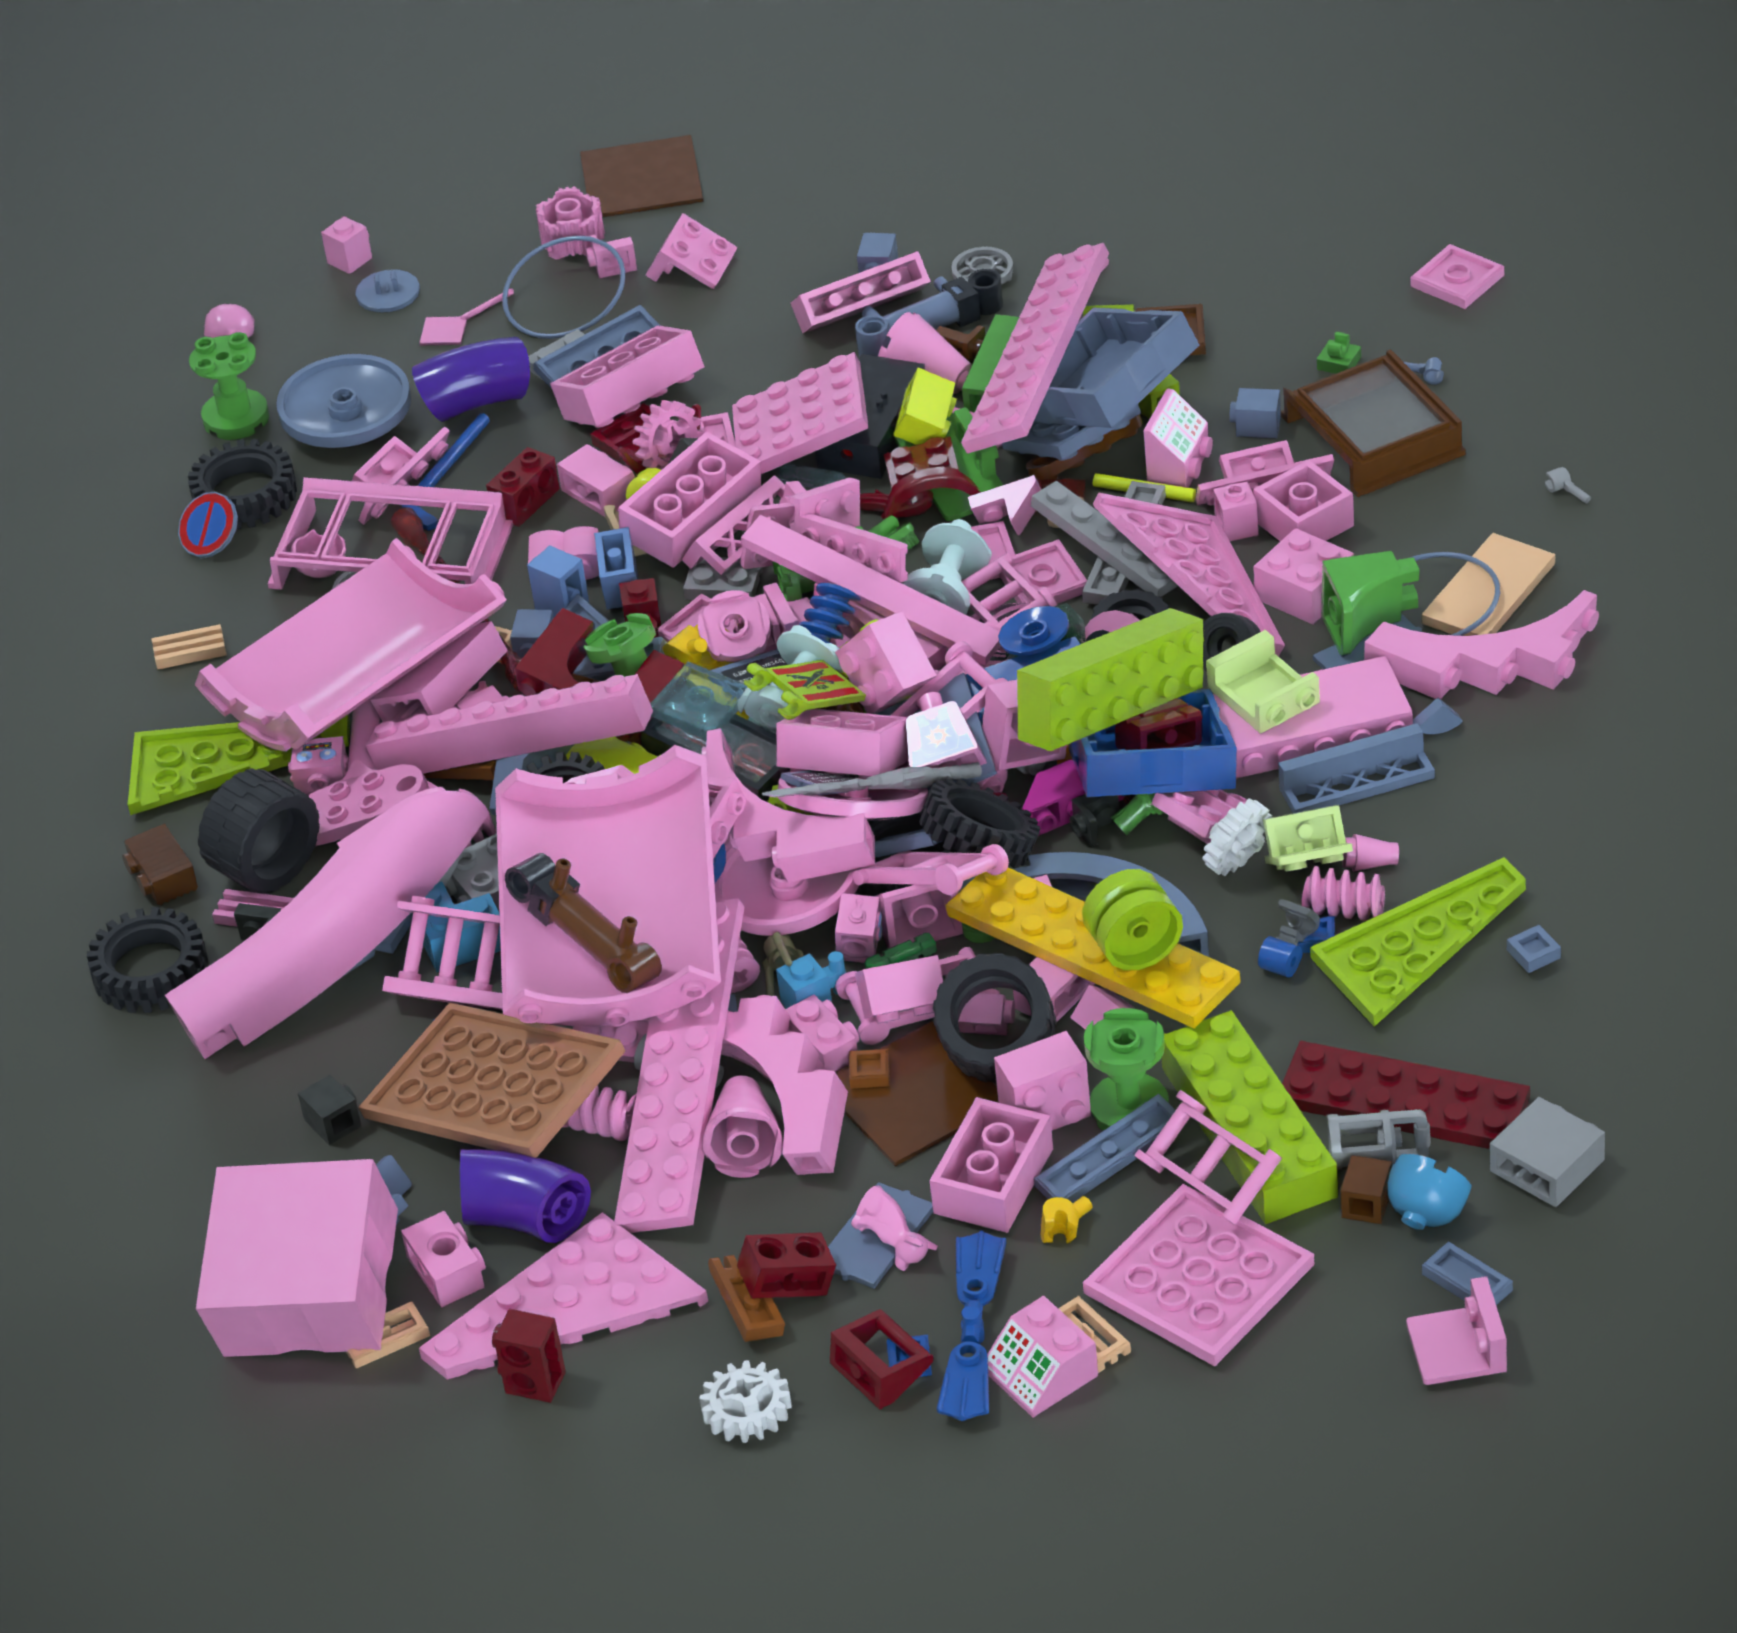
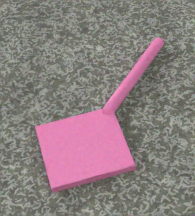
M513 289L508 290L507 297L514 294ZM503 293L461 317H426L420 346L461 345L467 320L502 301Z

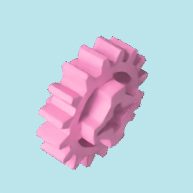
M662 400L661 407L654 404L650 405L651 414H641V418L644 421L643 426H635L634 428L637 432H640V437L634 439L633 444L641 447L635 455L644 459L642 465L646 468L662 470L668 465L680 438H700L704 434L703 431L697 430L702 420L694 417L695 410L675 400L673 403ZM676 416V417H678L680 420H678V421L671 420L670 417ZM660 454H661V455H664V456L667 455V458H666V459H660V458L658 457V455H660Z

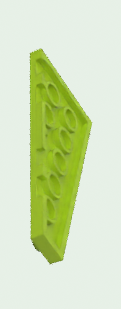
M346 715L313 739L343 736L345 747L349 746V715ZM240 722L135 732L128 796L130 815L221 787L223 783L233 778L232 776L239 772H245L247 769H263L269 772L288 766V763L291 762L292 747L287 751L267 747L238 729Z
M1503 857L1310 947L1311 959L1375 1027L1526 890V878Z

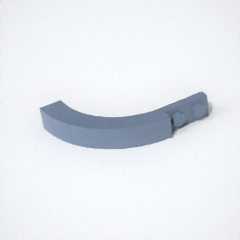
M1054 852L1028 855L1029 866L1013 868V870L1031 878L1047 875L1053 888L1084 902L1094 887L1111 874L1125 869H1141L1149 872L1155 877L1182 915L1183 930L1178 944L1209 957L1208 932L1195 906L1172 883L1142 866L1104 855ZM975 877L963 881L961 890Z

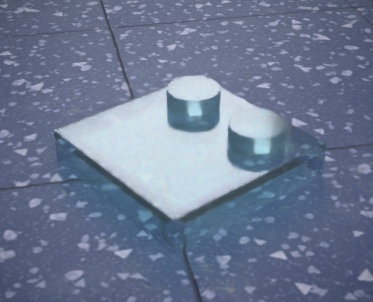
M687 662L650 703L653 709L651 717L707 739V731L719 728L722 730L739 711L737 703L747 686Z

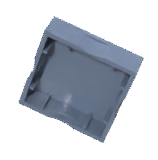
M1114 308L1091 309L1078 322L1034 422L1113 428L1199 346L1183 312L1159 310L1135 312Z

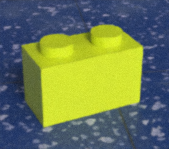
M917 368L906 388L893 436L915 445L923 444L931 438L946 437L951 421L946 420V418L951 416L957 398L952 397L955 382Z

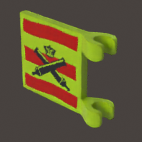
M824 660L764 668L757 663H751L747 666V671L754 675V677L743 682L752 691H759L771 682L783 690L781 699L788 703L785 708H779L777 712L787 720L796 718L806 710L865 701L866 697L865 693Z

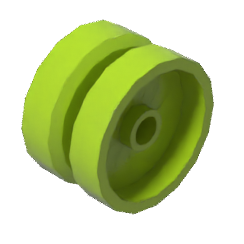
M1125 869L1106 877L1087 896L1082 910L1083 924L1111 964L1122 970H1141L1155 965L1169 955L1179 942L1183 930L1182 915L1155 877L1141 869Z

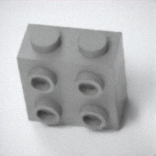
M497 834L465 848L457 858V867L446 886L449 896H454L457 904L490 893L499 911Z
M1541 1097L1535 1099L1490 1143V1171L1554 1207H1557L1605 1160L1604 1131L1600 1130L1596 1125L1572 1115L1561 1106L1554 1105Z

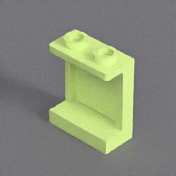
M1266 630L1206 660L1208 689H1211L1216 696L1260 734L1320 703L1319 677L1313 672L1302 677L1275 654L1274 637Z

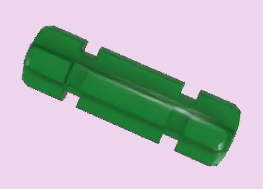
M925 932L914 937V942L909 939L882 951L883 956L875 954L864 961L865 969L919 959L918 956L920 955L922 958H925L937 951L936 942L930 933Z

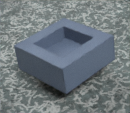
M1540 925L1507 939V951L1528 973L1561 958V946Z

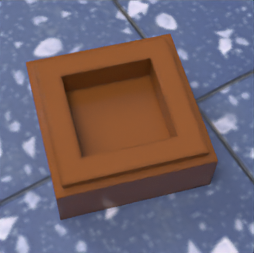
M888 1049L849 1051L850 1089L890 1086Z

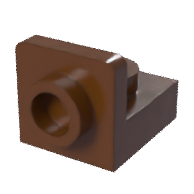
M978 325L968 335L939 326L936 331L973 365L986 336L985 327Z

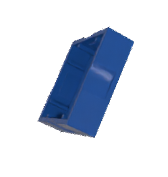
M1200 689L1179 697L1188 706L1191 705L1201 711L1202 742L1200 745L1143 750L1117 749L1115 744V725L1068 744L1086 797L1236 789L1237 747L1228 727L1220 719V709L1211 689Z

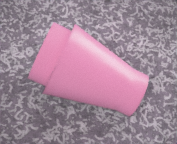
M1353 834L1352 837H1345L1346 843H1352L1353 851L1343 853L1344 860H1342V865L1344 868H1352L1354 872L1398 864L1399 845L1397 842L1382 841L1358 834Z

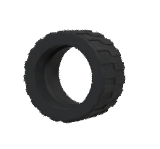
M247 769L245 772H239L232 776L233 778L223 783L221 788L211 797L199 824V853L201 858L211 868L252 892L265 894L285 886L301 872L316 846L320 828V816L316 803L307 794L263 769Z
M984 953L960 962V965L948 972L943 983H940L936 991L937 996L933 1003V1020L942 1046L955 1066L957 1065L969 1077L973 1076L983 1082L992 1081L997 1083L994 1057L1055 1035L1057 1021L1047 987L1043 979L1036 974L1034 968L1029 964L1026 965L1021 959L1014 956H1005L1003 953L989 955ZM991 988H1009L1023 994L1030 1004L1032 1018L1028 1028L1018 1040L1003 1048L982 1049L969 1044L963 1038L959 1029V1017L964 1006L976 994Z

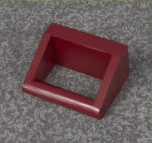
M881 1309L831 1332L830 1364L879 1409L892 1404L934 1360V1357ZM881 1330L910 1358L889 1367L865 1344Z

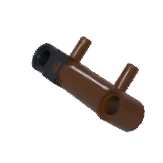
M537 853L507 869L505 883L513 898L522 903L530 901L528 911L542 924L547 926L555 923L607 969L608 977L617 990L622 993H629L660 975L662 964L654 948L647 943L641 942L636 944L633 941L638 924L637 920L631 916L624 917L619 929L578 893L580 883L569 875L571 869V862L569 860L558 859L555 865L549 856L544 853Z

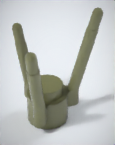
M779 932L769 936L763 946L767 958L762 962L765 970L766 995L775 996L774 971L784 965L791 966L792 961L804 956L802 950L796 949L792 938L788 934L781 935Z

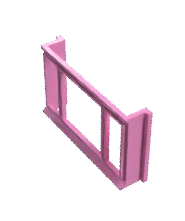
M304 477L300 498L274 557L270 558L272 574L268 581V588L282 590L291 567L359 572L377 560L328 555L351 501L444 508L422 563L445 579L465 581V584L475 583L478 577L484 573L492 581L513 528V520H506L501 492ZM314 498L338 500L316 553L290 552L294 541L306 535L316 512ZM457 509L487 511L466 566L435 564Z

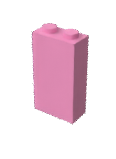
M492 621L479 623L375 695L371 702L382 722L409 720L419 714H425L426 716L440 714L452 708L508 650Z

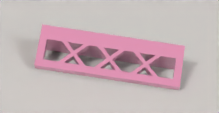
M774 475L697 538L681 560L692 569L705 559L722 575L741 559L743 546H741L740 540H734V534L738 530L746 531L750 509L755 506L774 504L773 500L777 495L783 497L785 484ZM718 547L727 548L728 559L723 561L714 550Z

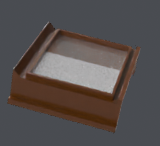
M1391 349L1386 351V355L1308 384L1297 390L1291 391L1283 387L1284 410L1281 411V417L1288 424L1305 418L1350 466V490L1356 497L1466 455V449L1462 446V421Z

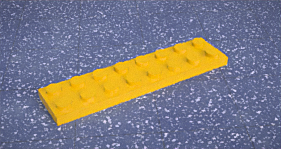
M1007 868L1004 873L995 876L988 872L977 875L946 904L947 916L1194 1029L1241 983L1239 970L1178 943L1169 955L1155 965L1141 970H1122L1117 968L1107 959L1098 943L1083 924L1082 910L1085 904L1084 901L1011 868Z

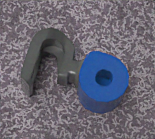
M1280 899L1278 906L1286 913L1288 927L1282 925L1279 936H1268L1264 940L1258 956V965L1262 969L1290 978L1296 972L1303 955V950L1298 945V942H1303L1307 936L1318 929L1320 918L1312 909Z

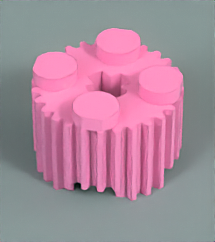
M573 186L572 188H559L555 192L554 198H548L547 202L542 201L536 205L542 245L568 236L596 234L597 239L602 240L604 238L605 231L599 197H589V194L583 195V192L580 193V190ZM568 241L546 249L549 257L561 259L569 254L575 256L577 253L579 255H586V248L591 247L589 241Z

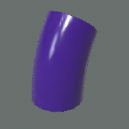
M507 337L476 342L446 351L413 366L412 375L418 392L428 409L439 421L444 422L454 416L481 406L522 399L527 393L529 386L530 364L527 350L522 340L518 337Z
M461 1150L460 1193L463 1225H488L509 1228L535 1236L545 1242L557 1243L569 1237L585 1218L590 1205L591 1189L589 1181L582 1174L566 1166L538 1157L533 1158L507 1151Z

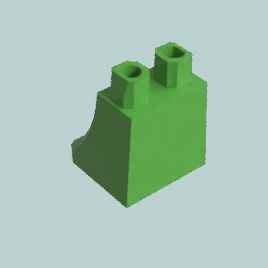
M1392 551L1322 561L1321 617L1340 655L1351 654L1355 647L1364 638L1373 633L1383 622L1392 624L1401 621V611L1418 608V595L1414 585L1402 586L1404 583L1419 580V567L1413 557L1396 560Z

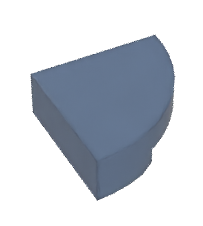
M1440 698L1435 699L1413 719V724L1418 723L1424 734L1444 733L1463 722L1459 714Z

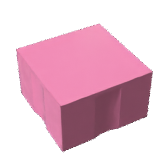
M373 1159L216 1168L196 1310L223 1357L279 1355L297 1350L348 1352L350 1349L381 1350L387 1303L385 1280L393 1254L398 1208Z

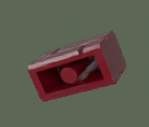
M1179 698L1115 724V744L1117 749L1143 750L1193 747L1194 745H1200L1202 742L1201 711L1191 705L1188 706L1186 702Z

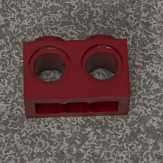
M529 447L525 448L486 485L488 492L502 493L506 520H513L514 526L520 527L560 489L555 457Z
M821 1232L760 1234L745 1236L737 1267L751 1299L826 1296L834 1275L836 1263Z
M509 1309L502 1323L495 1326L492 1334V1346L496 1348L498 1357V1374L502 1376L505 1393L551 1403L566 1373L556 1320L553 1317Z

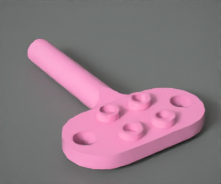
M371 699L353 711L347 774L342 780L308 795L316 803L320 816V828L316 846L344 839L405 798L429 789L424 774L415 765L401 764L376 770L365 746L374 728L381 723V718Z

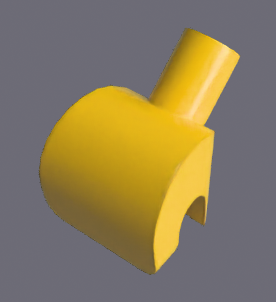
M688 625L663 646V652L671 658H678L680 662L685 664V668L693 667L702 660L703 652L707 649V642L700 637L699 632L693 626Z
M1085 1196L1080 1197L1073 1204L1068 1199L1062 1197L1048 1199L1044 1203L1040 1232L1042 1243H1053V1236L1058 1233L1065 1235L1066 1244L1073 1241L1077 1235L1079 1219L1093 1208L1091 1201Z

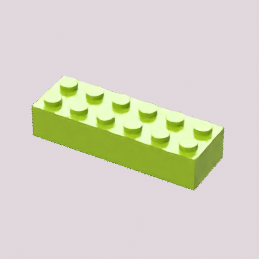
M1169 608L1018 669V740L1051 752L1203 688V619Z
M1232 1010L1203 1020L1195 1029L1186 1026L1164 1034L1165 1049L1162 1056V1069L1177 1092L1181 1090L1207 1108L1203 1113L1204 1116L1263 1155L1266 1154L1268 1149H1271L1282 1157L1277 1167L1251 1202L1265 1225L1338 1198L1337 1163ZM1198 1122L1210 1142L1213 1143L1218 1135ZM1232 1144L1221 1158L1241 1188L1259 1164L1258 1161Z

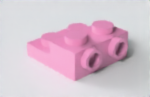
M812 995L785 1009L790 1016L788 1032L805 1033L819 1053L816 1070L825 1069L836 1072L849 1065V1051H858L857 1042H859V1035L850 1021L842 1024L838 1020L837 1010L830 1000L827 999L821 1002L815 995Z

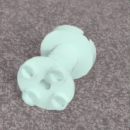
M957 519L952 521V523L937 524L926 532L922 541V551L931 567L908 574V580L904 581L903 584L966 615L970 607V596L961 579L964 580L987 566L991 559L992 551L984 539L972 530L966 521Z
M794 625L790 631L783 632L779 636L777 649L788 665L824 660L834 669L841 673L843 672L835 653L840 648L834 644L825 643L811 635L810 631L805 627ZM772 682L759 691H752L747 687L738 700L737 707L740 714L745 710L749 716V721L776 734V723L785 719L777 711L779 708H785L788 703L781 699L784 691Z

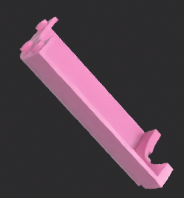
M396 538L391 542L386 554L216 669L212 664H209L200 670L195 686L224 717L231 713L239 720L238 729L252 739L272 749L287 751L293 747L296 750L497 612L507 600L502 588L496 582L490 581L485 573L479 576L476 582L472 584H458L449 581L426 567L416 558L415 553L410 547L404 546Z
M674 745L659 757L640 765L639 772L623 778L618 773L586 777L585 784H563L562 777L539 775L516 768L495 788L504 1015L518 1018L524 1023L537 1022L561 1026L610 1025L619 1027L631 1021L653 1017L684 1006L704 997L706 993L721 983L706 756ZM537 853L546 854L555 865L558 859L569 860L571 862L569 875L580 883L578 893L619 929L624 917L631 916L637 920L638 924L633 941L636 944L641 942L647 943L654 948L662 964L660 975L629 993H622L617 990L608 977L607 969L555 923L547 926L542 924L528 911L530 901L522 903L513 898L505 883L507 869Z

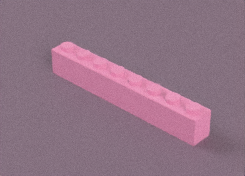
M638 674L626 677L615 675L606 681L591 684L590 682H581L573 687L560 690L550 688L542 691L540 694L525 697L523 695H515L505 701L495 703L484 701L470 708L460 710L458 708H450L440 714L430 716L419 714L409 720L399 722L385 721L374 728L365 746L376 770L408 764L415 765L424 774L644 731L653 713V709Z

